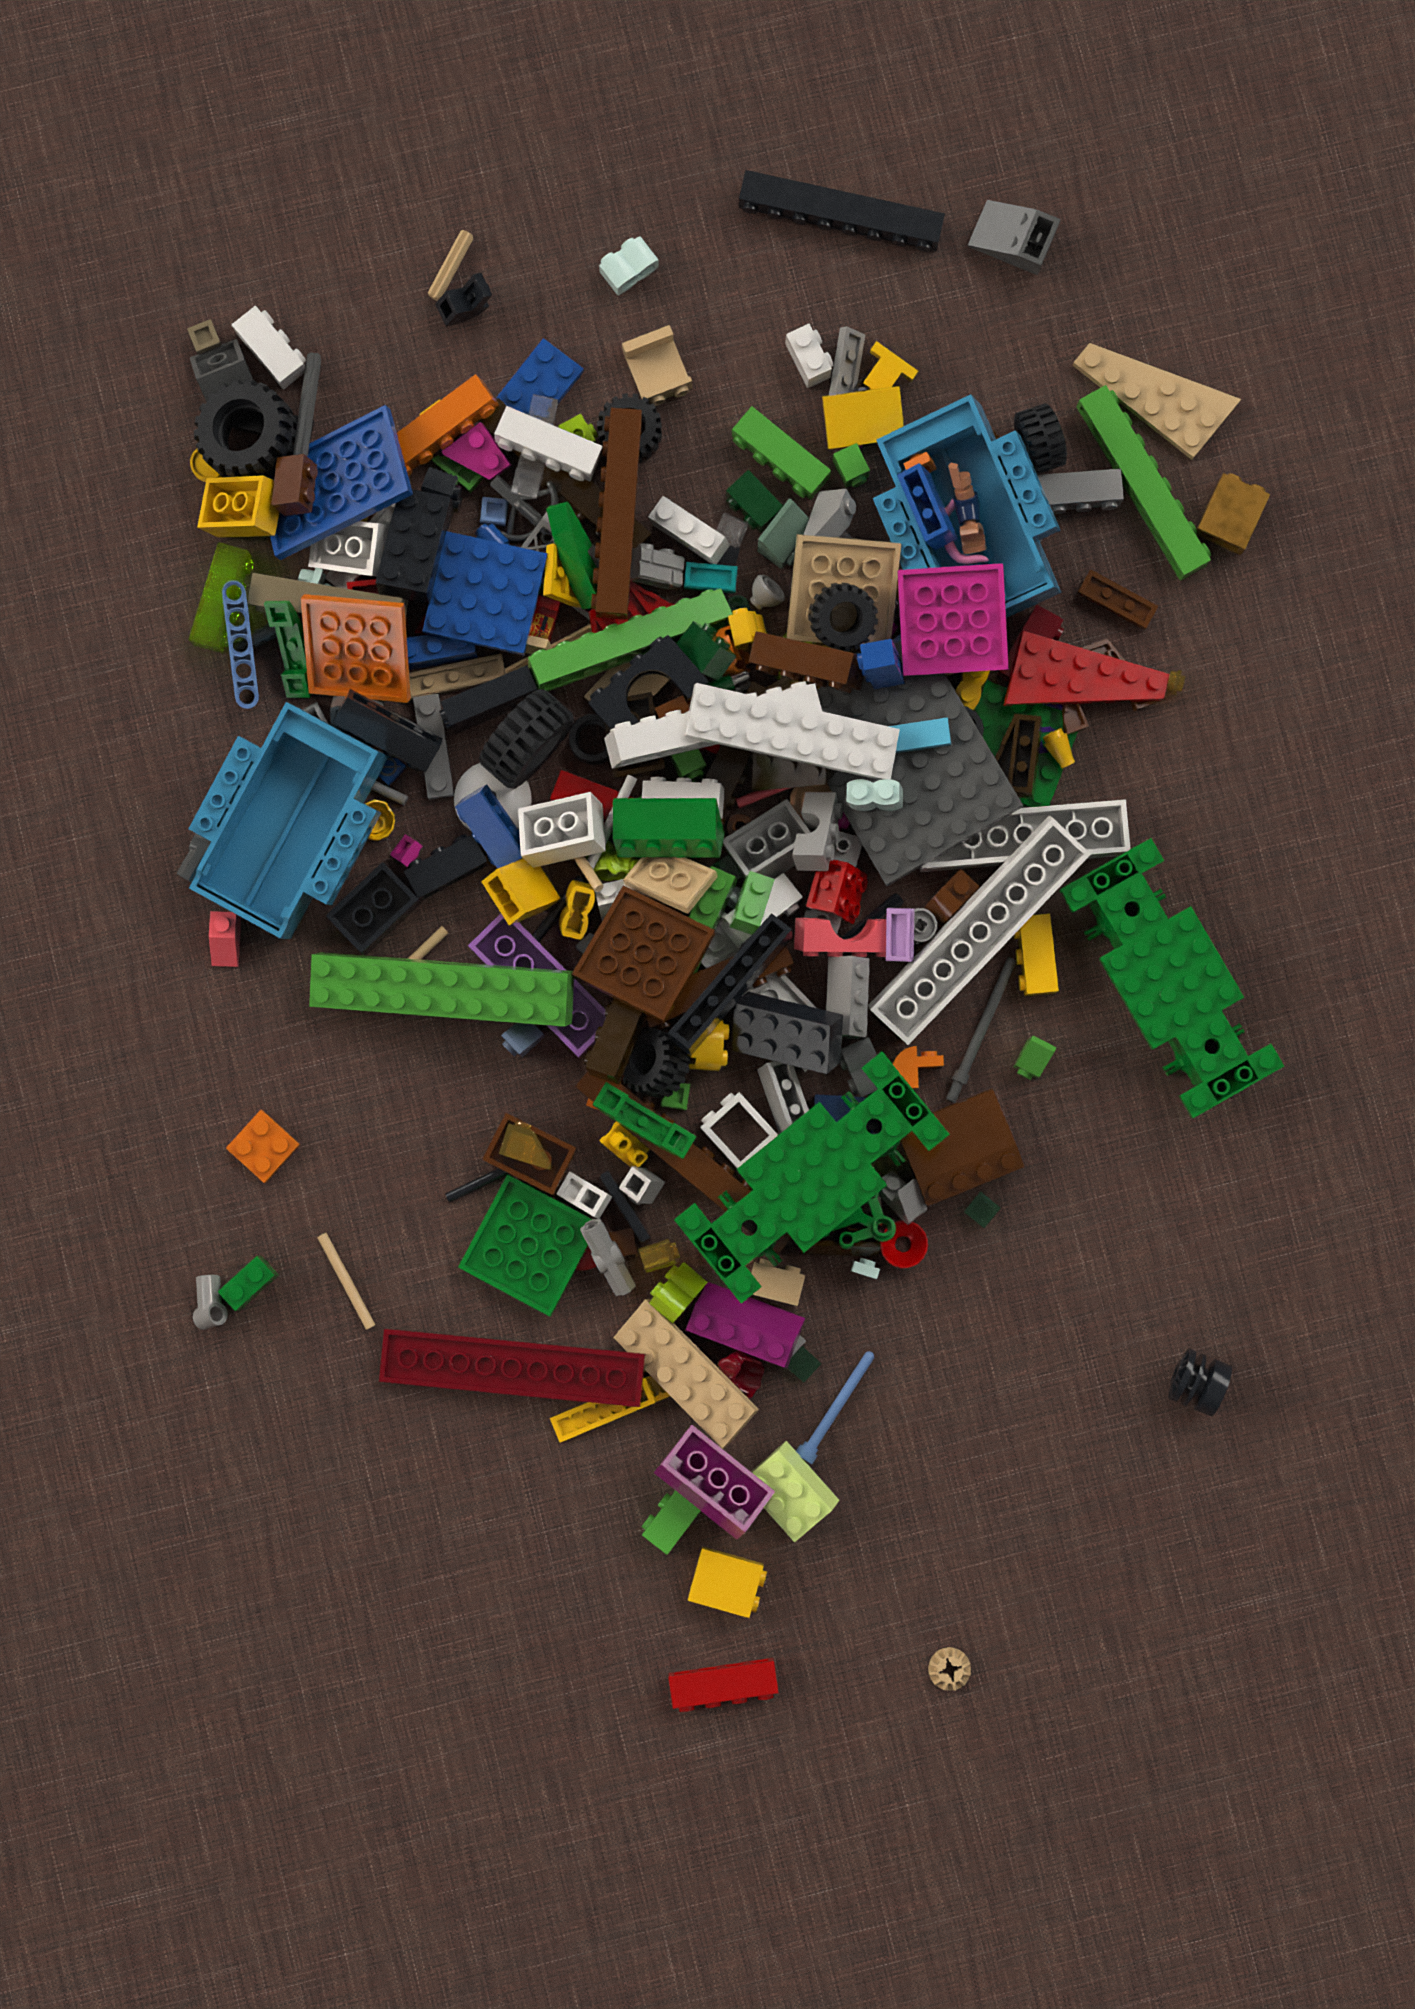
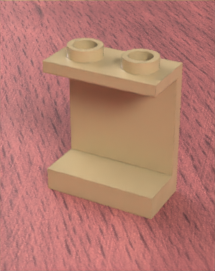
M670 325L622 343L624 356L642 399L643 397L649 399L650 405L653 403L655 406L664 403L666 398L674 395L675 397L684 396L689 393V389H692V379L686 373L674 343Z

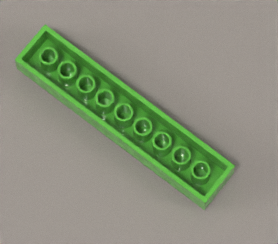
M320 952L312 954L309 1007L565 1027L572 1024L574 978L572 976L573 971Z

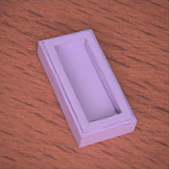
M887 908L886 961H914L915 909Z

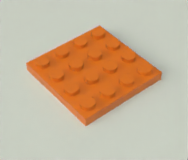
M304 594L301 597V610L309 693L346 696L348 691L352 689L372 700L408 703L411 699L404 603Z

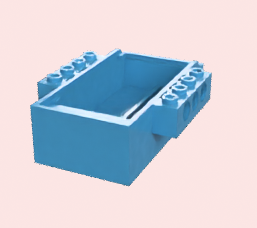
M970 394L876 440L896 487L874 497L873 500L890 541L901 543L899 562L903 570L1003 563L1006 618L1062 593L1039 541L1061 530L1022 438L1016 430L996 439L982 405ZM927 452L934 461L937 470L931 472L930 475L944 507L955 496L954 490L956 489L953 487L948 465L950 463L958 464L959 472L966 471L970 473L972 481L970 485L973 486L979 498V523L982 524L984 529L986 550L964 555H983L988 558V562L969 565L957 563L950 557L944 546L934 550L925 542L897 477L898 474L906 470L903 463L909 461L913 455ZM955 509L949 516L958 537L953 542L958 551L963 554L959 529L961 525H959Z
M286 702L262 747L243 737H237L195 815L189 830L208 839L211 843L197 867L195 878L189 889L281 939H291L313 897L327 905H333L369 838L381 812L364 804L389 756Z

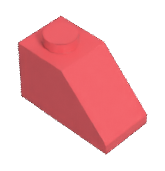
M210 911L209 945L212 966H239L241 917L233 912Z

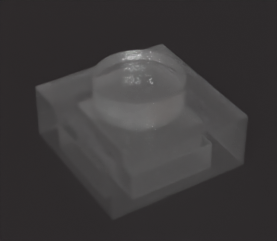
M723 513L716 531L726 537L729 545L737 548L740 547L749 524L730 514Z

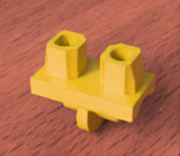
M617 1122L613 1124L609 1133L599 1140L629 1167H640L648 1158L646 1153L650 1149Z

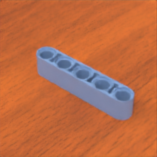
M230 580L222 588V599L234 694L237 704L242 708L249 709L257 704L259 694L246 591L241 582ZM237 585L241 589V595L238 599L233 600L227 597L226 590L229 586ZM235 611L243 613L245 617L244 622L238 626L233 625L229 620L230 615ZM243 637L247 640L248 646L244 651H237L233 648V641L236 638ZM246 663L251 667V672L247 677H240L236 673V668L239 664ZM249 689L254 693V698L251 702L244 703L240 700L239 694L242 690Z

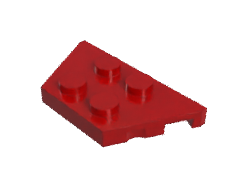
M630 581L627 620L597 618L596 609H592L588 612L591 631L597 633L603 631L608 625L615 623L619 625L628 622L633 616H645L652 613L658 607L665 606L667 608L675 604L669 603L660 598V596Z

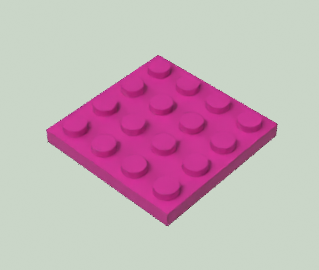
M1003 563L897 570L903 676L1008 670Z

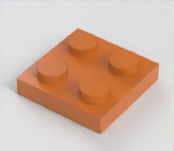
M261 1109L226 1149L263 1183H266L301 1144Z

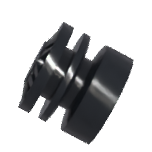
M1188 1348L1177 1363L1172 1374L1168 1399L1177 1402L1181 1397V1404L1187 1406L1192 1398L1195 1397L1194 1410L1212 1417L1218 1410L1231 1379L1232 1366L1214 1359L1205 1368L1206 1355L1201 1353L1196 1359V1351Z

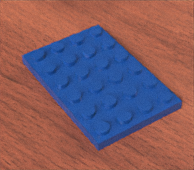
M386 405L309 443L308 458L317 465L318 475L315 479V500L312 506V513L284 516L279 512L275 536H270L274 555L279 560H282L413 495L392 413ZM271 475L267 476L268 478H270V479H272V480H274V478H275V477H272Z

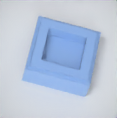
M483 497L480 524L506 526L509 502L506 499Z

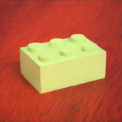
M787 1441L751 1471L775 1491L764 1506V1509L794 1542L829 1514L839 1502L834 1493Z

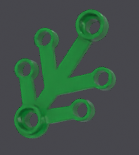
M878 1193L873 1199L866 1202L870 1206L873 1218L864 1214L860 1207L832 1230H838L857 1223L867 1227L854 1233L843 1232L839 1237V1245L843 1249H851L855 1243L874 1238L879 1242H886L894 1237L896 1225L890 1217L883 1215L878 1201ZM879 1226H885L887 1228V1232L880 1233L877 1228ZM830 1231L827 1235H825L823 1238L828 1237V1236L830 1235L831 1231ZM844 1237L851 1238L852 1242L850 1244L843 1243L842 1239Z

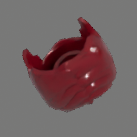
M736 1351L718 1362V1368L748 1399H751L761 1387L764 1373L762 1361L742 1351Z

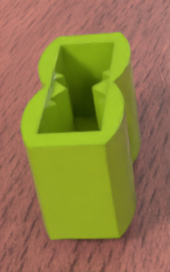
M685 1262L679 1268L674 1265L664 1276L668 1281L665 1284L659 1282L650 1292L653 1298L649 1304L672 1324L708 1283Z

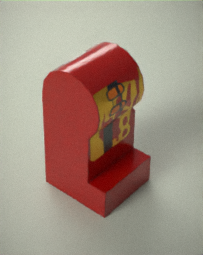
M539 595L529 635L548 639L550 642L563 604L560 601Z

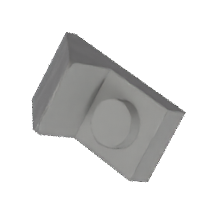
M891 1170L882 1177L887 1186L878 1192V1195L907 1225L926 1212L927 1207L915 1178L906 1184L894 1170Z

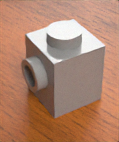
M632 1166L619 1189L628 1195L627 1198L637 1205L641 1203L652 1204L665 1182L647 1168Z

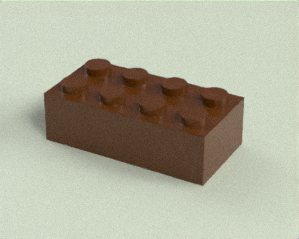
M756 631L748 661L756 665L755 670L777 677L780 672V676L802 682L803 678H805L804 681L811 684L815 683L816 686L825 688L827 683H829V687L846 693H851L852 689L860 691L864 676L862 669H859L856 654Z

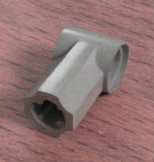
M201 1275L196 1277L198 1308L193 1313L195 1325L202 1330L222 1325L227 1320L228 1313L226 1307L221 1303V1295L218 1293L221 1289L220 1276Z

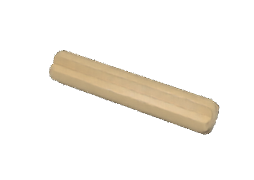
M465 230L460 231L428 291L429 297L438 301L448 288L473 241L471 233Z

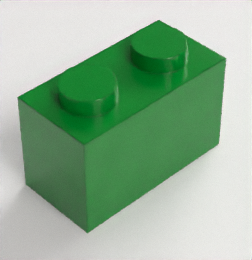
M256 1256L226 1283L218 1293L235 1311H240L279 1274L262 1256Z

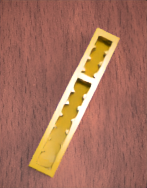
M650 1375L643 1378L641 1407L586 1402L551 1417L550 1420L559 1442H563L656 1403L670 1395Z

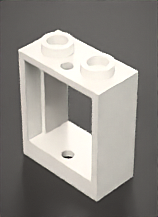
M731 1092L720 1102L723 1107L717 1113L712 1110L701 1120L703 1125L700 1129L730 1162L738 1168L777 1137L778 1134L740 1092L735 1096ZM738 1102L769 1135L741 1162L710 1129Z

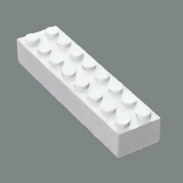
M806 681L792 684L791 688L782 691L781 687L766 690L765 694L758 696L822 711L815 683L807 685ZM756 693L747 694V695H752V696H756V697H757V694H756ZM681 710L668 712L665 714V717L657 720L656 716L640 719V722L635 725H631L630 721L616 724L615 728L610 729V733L604 738L612 769L717 744L685 737L689 711L682 714Z
M1126 800L1021 808L920 867V872L1001 866L1048 816L1054 818L1091 854L1087 859L1120 856L1130 850Z

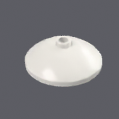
M480 763L468 769L457 783L454 793V806L464 797L487 784L491 791L496 794V798L516 827L519 828L518 809L531 806L532 804L531 790L527 780L521 786L511 789L505 787ZM460 819L463 825L471 831L469 826Z

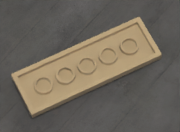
M645 1299L613 1338L627 1352L645 1353L644 1369L722 1449L726 1448L759 1409L674 1323L672 1324L649 1304L651 1299Z

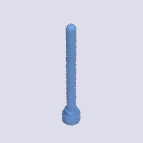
M868 1351L863 1355L809 1441H805L803 1445L800 1444L796 1452L800 1457L810 1464H813L818 1456L816 1455L818 1451L817 1446L873 1361L874 1354Z

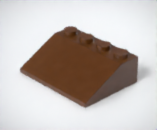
M992 1088L932 1112L950 1135L930 1151L924 1147L913 1132L900 1141L913 1177L919 1185L927 1206L1025 1167Z

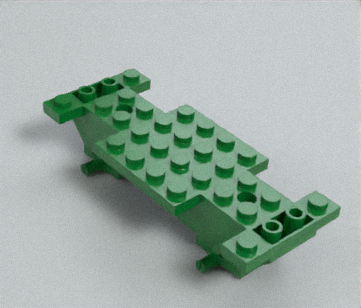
M1152 838L1061 888L1059 891L1072 913L1090 903L1089 907L1096 917L1097 925L1084 931V934L1087 936L1095 931V933L1087 937L1088 941L1103 934L1112 944L1114 950L1100 957L1099 960L1151 1050L1167 1041L1169 1042L1174 1051L1175 1060L1162 1067L1164 1071L1174 1067L1165 1072V1074L1170 1076L1181 1069L1188 1075L1192 1084L1196 1085L1179 1095L1191 1119L1281 1069L1284 1067V1064L1271 1043L1251 1055H1247L1237 1037L1245 1033L1244 1029L1234 1032L1242 1026L1238 1023L1236 1026L1231 1027L1222 1012L1223 1009L1244 998L1242 992L1193 908L1190 906L1168 919L1159 904V901L1166 898L1165 894L1156 898L1157 895L1163 892L1160 888L1153 893L1142 873L1164 861ZM1126 904H1132L1136 907L1137 914L1135 917H1130L1125 913L1124 908ZM1207 1040H1211L1216 1044L1214 1054H1209L1205 1050L1204 1045Z
M880 1052L861 1068L876 1086L877 1090L860 1103L850 1091L846 1093L848 1098L843 1095L841 1099L851 1110L838 1122L833 1119L820 1102L817 1103L739 1166L737 1171L753 1190L738 1202L733 1200L727 1190L723 1194L729 1202L726 1201L722 1194L718 1196L728 1210L712 1224L695 1203L674 1219L741 1304L762 1287L746 1266L756 1258L764 1255L773 1267L778 1264L772 1258V1255L779 1263L783 1260L773 1248L776 1242L787 1233L805 1253L874 1197L887 1184L872 1167V1164L879 1158L887 1155L895 1163L896 1167L904 1163L906 1159L903 1158L896 1148L907 1135L913 1132L928 1151L950 1135L883 1052ZM870 1120H878L882 1125V1130L878 1134H871L867 1131L866 1124ZM747 1220H752L757 1224V1231L752 1236H747L742 1232V1225Z

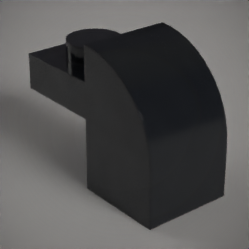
M482 273L473 274L462 288L445 291L435 305L445 326L455 325L484 312L489 307L487 301L491 298L492 293Z

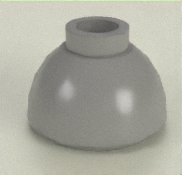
M766 575L757 576L752 587L753 596L750 598L752 604L760 610L763 607H774L781 604L785 597L780 586Z

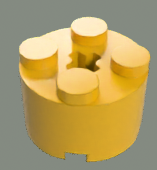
M723 1019L690 1056L691 1064H688L689 1069L720 1071L721 1066L727 1065L728 1052L723 1050L724 1040H728L729 1024H724Z

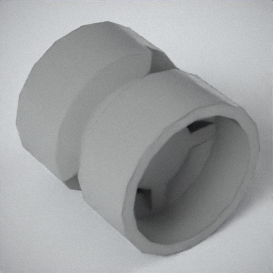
M924 908L914 910L915 946L930 940L937 930L935 916Z

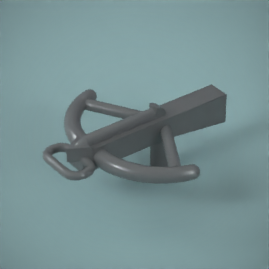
M498 474L490 483V486L512 505L507 533L501 532L512 542H524L532 533L531 531L523 535H511L517 510L535 527L543 517L526 500L551 494V505L558 504L557 490L552 481L547 482L548 489L524 496L521 491H515ZM543 526L537 536L541 534L543 543L552 544L553 538L550 541L545 539V535H552V532Z

